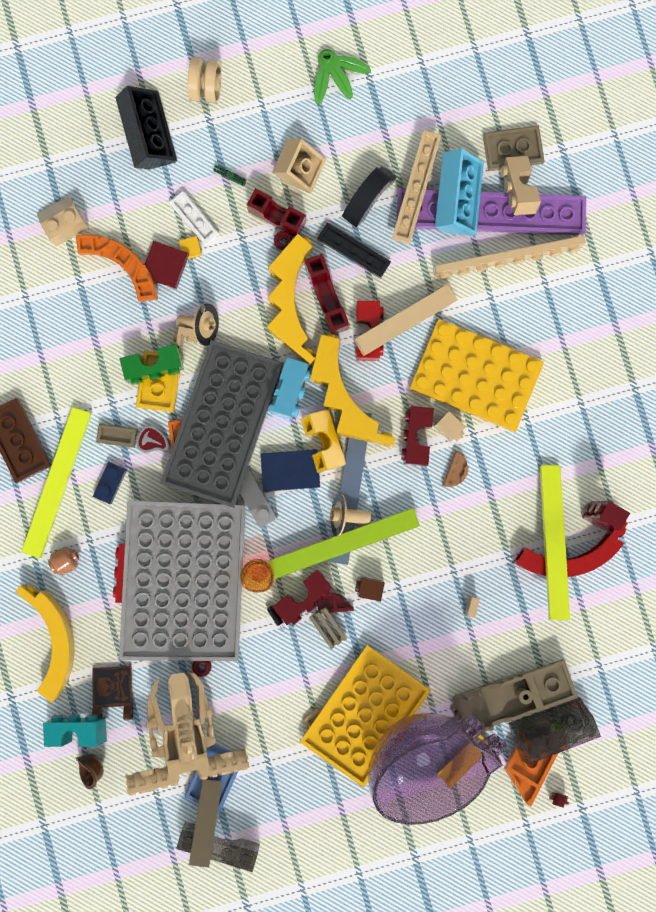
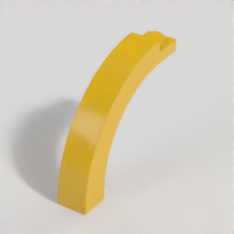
M25 584L19 586L15 592L39 612L48 627L51 637L52 655L50 667L45 679L36 691L52 703L58 699L64 690L72 671L75 652L73 632L67 615L58 601L47 590L40 591L38 594V590L34 586Z

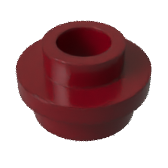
M285 231L278 232L274 237L275 247L282 251L292 241V236ZM286 239L287 242L285 244H281L280 240Z
M194 661L192 664L193 672L200 677L208 675L212 668L210 661ZM204 663L206 668L200 669L199 664Z
M552 792V796H549V799L553 800V805L564 808L565 804L569 805L567 801L568 796Z

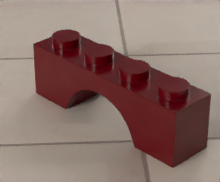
M323 254L304 260L307 274L330 334L335 335L349 330L350 324L336 295Z

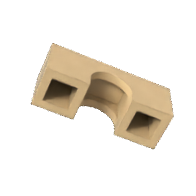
M528 156L506 157L504 165L500 169L501 177L504 178L505 182L504 189L509 196V207L512 208L513 215L536 214L541 203L537 186L524 185L528 183L532 173Z

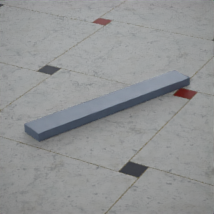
M365 413L367 416L371 418V413ZM353 438L348 439L345 458L346 465H344L340 494H343L346 499L347 509L357 510L367 442ZM346 522L342 534L354 530L355 523ZM350 552L329 559V562L348 565Z

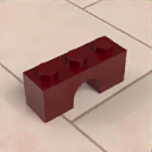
M256 188L246 204L249 213L288 232L294 237L297 234L300 235L306 224V215L290 206L288 209L279 206L270 195Z
M411 406L409 410H406L405 422H408V426L403 431V441H406V445L401 451V460H404V464L428 466L430 446L420 445L416 440V433L419 429L432 428L434 408Z
M591 501L584 507L582 518L600 529L608 530L610 527L613 530L621 531L630 512L611 501Z
M318 569L303 581L308 589L306 600L299 603L287 594L272 607L286 625L292 624L294 626L302 619L301 615L305 611L310 613L317 607L315 603L319 599L324 601L332 594V585Z

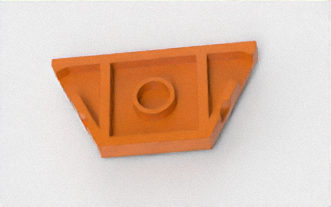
M522 733L504 769L527 805L532 806L566 739L565 737Z

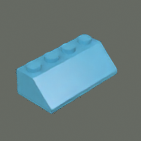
M462 148L443 153L435 228L451 234L476 236L484 161Z

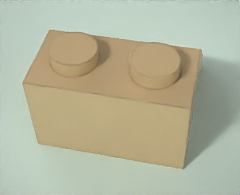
M302 138L287 139L272 173L283 182L311 193L326 159Z
M70 195L37 213L43 230L56 247L89 228Z

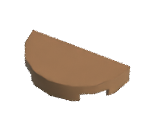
M457 450L453 455L442 486H457L468 475L469 467L464 455Z

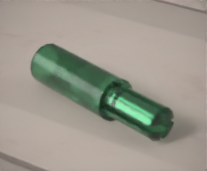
M217 165L214 166V172L234 183L245 186L246 178Z

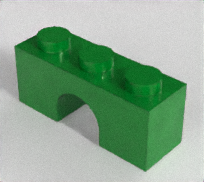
M174 344L158 348L159 358L153 366H145L142 356L139 354L119 358L124 380L131 383V385L143 383L142 380L144 379L157 380L164 374H169V376L179 374L180 370H184L179 347Z

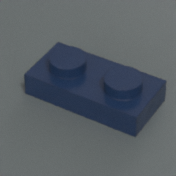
M108 462L92 497L112 504L127 469Z

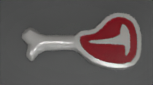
M149 425L142 428L136 441V446L141 452L150 453L160 450L171 453V445L162 431Z

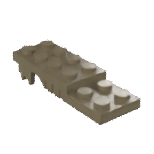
M561 659L452 697L454 703L450 705L452 713H454L458 723L456 725L461 734L465 733L467 736L476 732L482 735L486 731H493L494 726L497 724L521 719L523 716L532 715L534 712L543 711L576 699L578 696L565 660Z

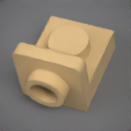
M179 326L178 331H175L174 342H176L179 348L183 347L184 338L188 342L197 343L193 329Z

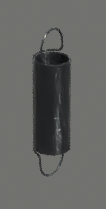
M270 605L267 611L275 624L280 626L284 622L272 608L273 605Z

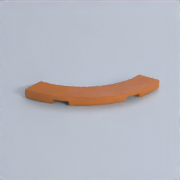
M76 235L77 252L79 255H97L116 262L130 276L139 302L158 300L157 289L149 270L142 260L129 248L113 239L99 235Z

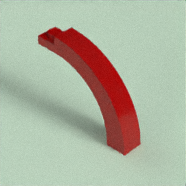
M625 522L621 531L609 528L603 538L587 552L572 558H566L568 577L588 573L609 561L624 544L618 538L625 534L627 530L625 527L628 522ZM523 547L513 563L529 572L546 576L545 557Z

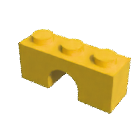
M329 409L301 418L306 437L316 436L322 443L321 451L312 455L317 473L346 465L345 456L341 450L339 437L336 434Z

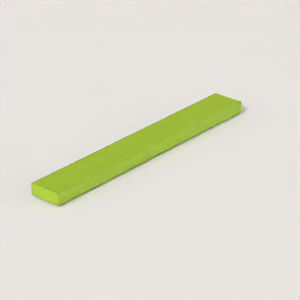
M414 508L348 531L340 536H335L274 558L268 562L274 579L414 529L419 527L420 524Z

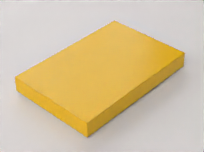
M144 351V365L153 366L156 364L159 358L158 352ZM180 373L172 376L164 374L157 380H150V378L142 380L143 383H140L138 387L136 407L175 412Z

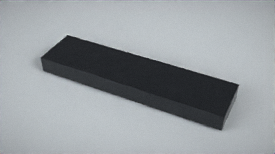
M328 222L317 237L318 241L380 279L391 263L388 259Z

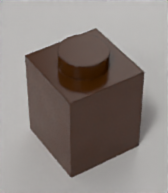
M361 576L360 581H356L355 592H358L357 596L360 598L381 602L385 582Z

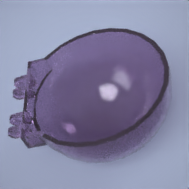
M438 713L414 714L399 720L383 733L376 743L370 758L368 782L370 795L376 810L390 821L407 825L436 822L454 815L473 802L485 788L490 775L503 766L499 755L507 748L506 743L502 739L500 740V737L495 733L481 740L478 736L484 732L485 725L478 721L474 715L466 717L461 722L454 716L449 717Z

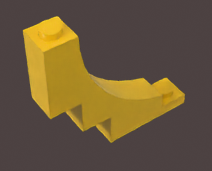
M297 234L268 267L269 273L280 283L267 298L269 303L280 312L267 326V329L311 367L315 362V354L308 347L303 348L307 344L308 338L302 330L296 314L295 289L304 260L309 257L313 249L312 242L306 236L301 237Z
M333 334L321 335L310 379L312 383L328 386L324 408L341 412L337 434L394 448L396 438L392 437L393 434L388 432L378 434L379 423L358 408L344 387L339 371L340 339Z

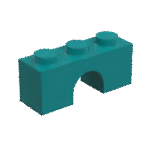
M95 714L85 716V718H80V715H71L68 718H63V715L52 716L51 720L43 723L44 747H62L72 742V732L78 737L79 747H97L107 742L106 717H98Z

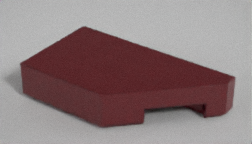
M333 592L324 601L322 599L317 601L318 610L326 606L330 613L354 611V607L336 592Z

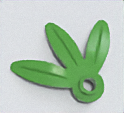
M329 49L321 51L318 55V62L321 67L317 73L314 86L315 103L320 104L323 101L328 87L329 74H331L339 90L347 98L352 99L351 84L341 68L361 74H369L371 69L356 58L336 56Z

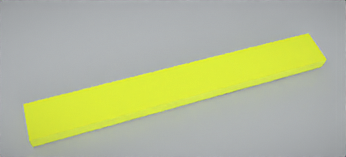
M75 407L71 409L21 551L22 553L42 558L92 415L90 412Z
M541 465L540 482L549 620L569 621L570 606L560 465Z

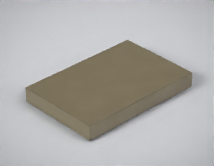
M539 125L483 133L488 172L500 170L501 166L504 165L506 157L528 156L531 166L545 162Z

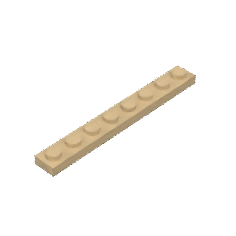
M579 236L436 265L433 270L434 278L446 279L451 277L452 274L457 273L458 275H465L470 273L471 270L476 269L477 272L487 270L488 267L495 266V268L506 266V263L511 262L520 264L530 258L533 261L542 259L545 255L555 257L565 251L574 253L580 251V248L586 243L585 237Z

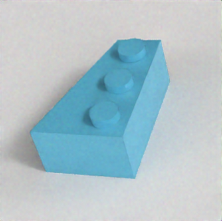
M286 358L278 387L274 393L273 403L269 407L270 414L293 421V417L298 416L300 406H297L299 398L303 399L306 388H303L305 380L309 381L312 371L309 370V364Z

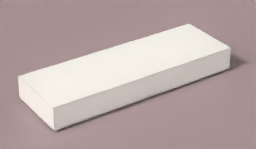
M181 191L169 201L172 208L204 246L219 236V232L184 191Z

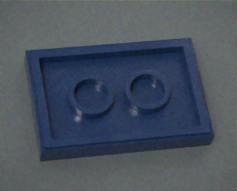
M318 449L261 453L263 492L320 488V475L317 473L312 457L313 454L318 453Z

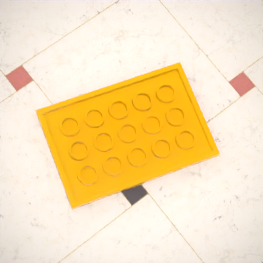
M438 319L409 389L515 433L544 362Z
M366 644L302 736L300 743L364 788L431 690Z

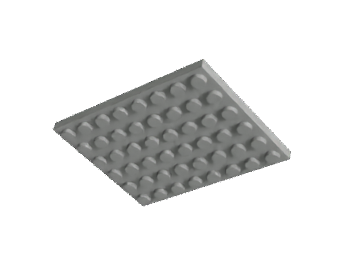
M127 501L119 660H239L246 505H235V508L223 504Z

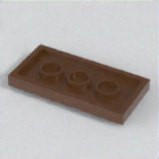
M18 398L0 406V453L15 483H20L52 466Z

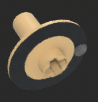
M204 303L197 309L195 316L179 315L176 324L178 328L180 326L193 329L197 342L200 345L208 346L210 341L216 338L219 318L215 307L212 304Z
M337 494L330 511L333 534L340 536L346 522L369 524L371 512L347 509L344 495Z

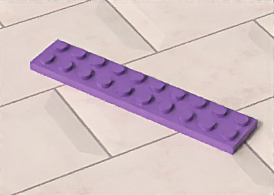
M398 189L397 219L406 189ZM439 190L425 191L415 229L440 230L435 228ZM481 192L477 231L584 235L586 233L587 196L539 194L541 203L536 214L513 215L512 208L509 207L508 193Z

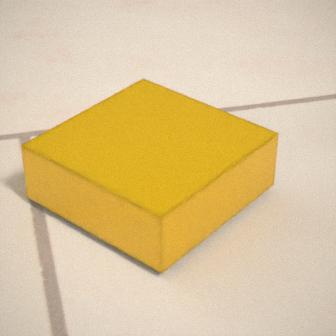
M197 236L179 240L181 250L189 253L188 259L202 256Z

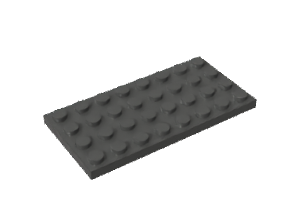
M211 340L160 484L235 508L284 365L283 362Z

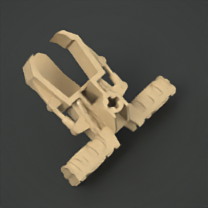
M182 672L170 675L168 688L173 725L164 726L155 696L160 679L153 682L148 694V722L146 727L150 735L152 756L164 758L166 766L164 768H154L132 773V775H125L126 790L129 796L136 795L137 792L142 794L155 791L159 787L163 789L168 788V785L177 786L179 774L197 770L200 780L208 779V776L217 777V774L238 772V769L248 770L250 766L245 749L207 757L206 748L216 743L211 717L213 712L209 709L204 684L196 674L188 673L185 675ZM188 678L191 680L193 687L196 688V720H193ZM208 717L207 737H204L201 725L205 724V718ZM152 728H157L158 733H163V745L158 747L157 740L154 738Z

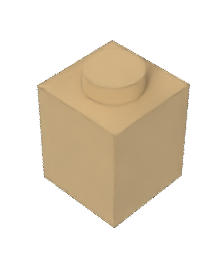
M450 411L434 426L449 442L454 439L458 441L465 434L463 429L466 426Z

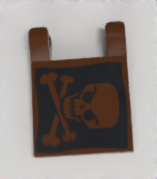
M132 666L92 668V715L95 714L98 717H103L102 707L124 706L123 720L129 721L133 719Z

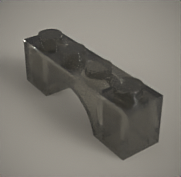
M185 821L176 849L191 853L195 830L194 823ZM214 836L210 860L253 872L260 844L243 838L227 840Z

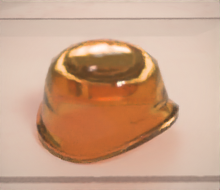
M253 559L242 568L240 580L244 588L250 592H265L273 585L274 573L266 561Z

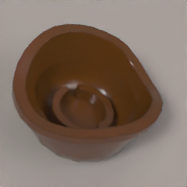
M95 754L76 757L83 785L86 789L94 788L103 777L104 769L101 760Z

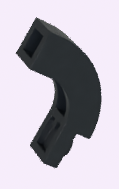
M383 166L380 168L376 167L358 188L344 210L342 217L357 228L366 219L377 199L394 183L397 177Z

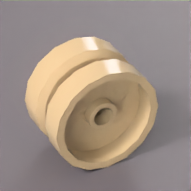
M192 57L188 70L189 100L201 102L203 97H205L207 103L218 104L221 91L220 60L209 58L205 65L203 58Z

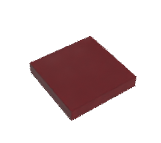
M153 241L145 265L154 282L177 290L189 253Z

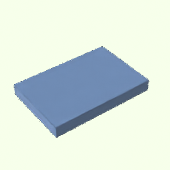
M216 743L206 748L207 757L231 752V750ZM197 770L184 797L199 804L203 780H200ZM238 772L226 775L217 774V777L208 776L207 780L222 781L218 813H220Z

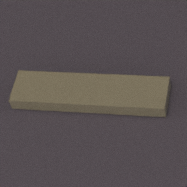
M207 779L202 781L189 865L209 868L222 781Z

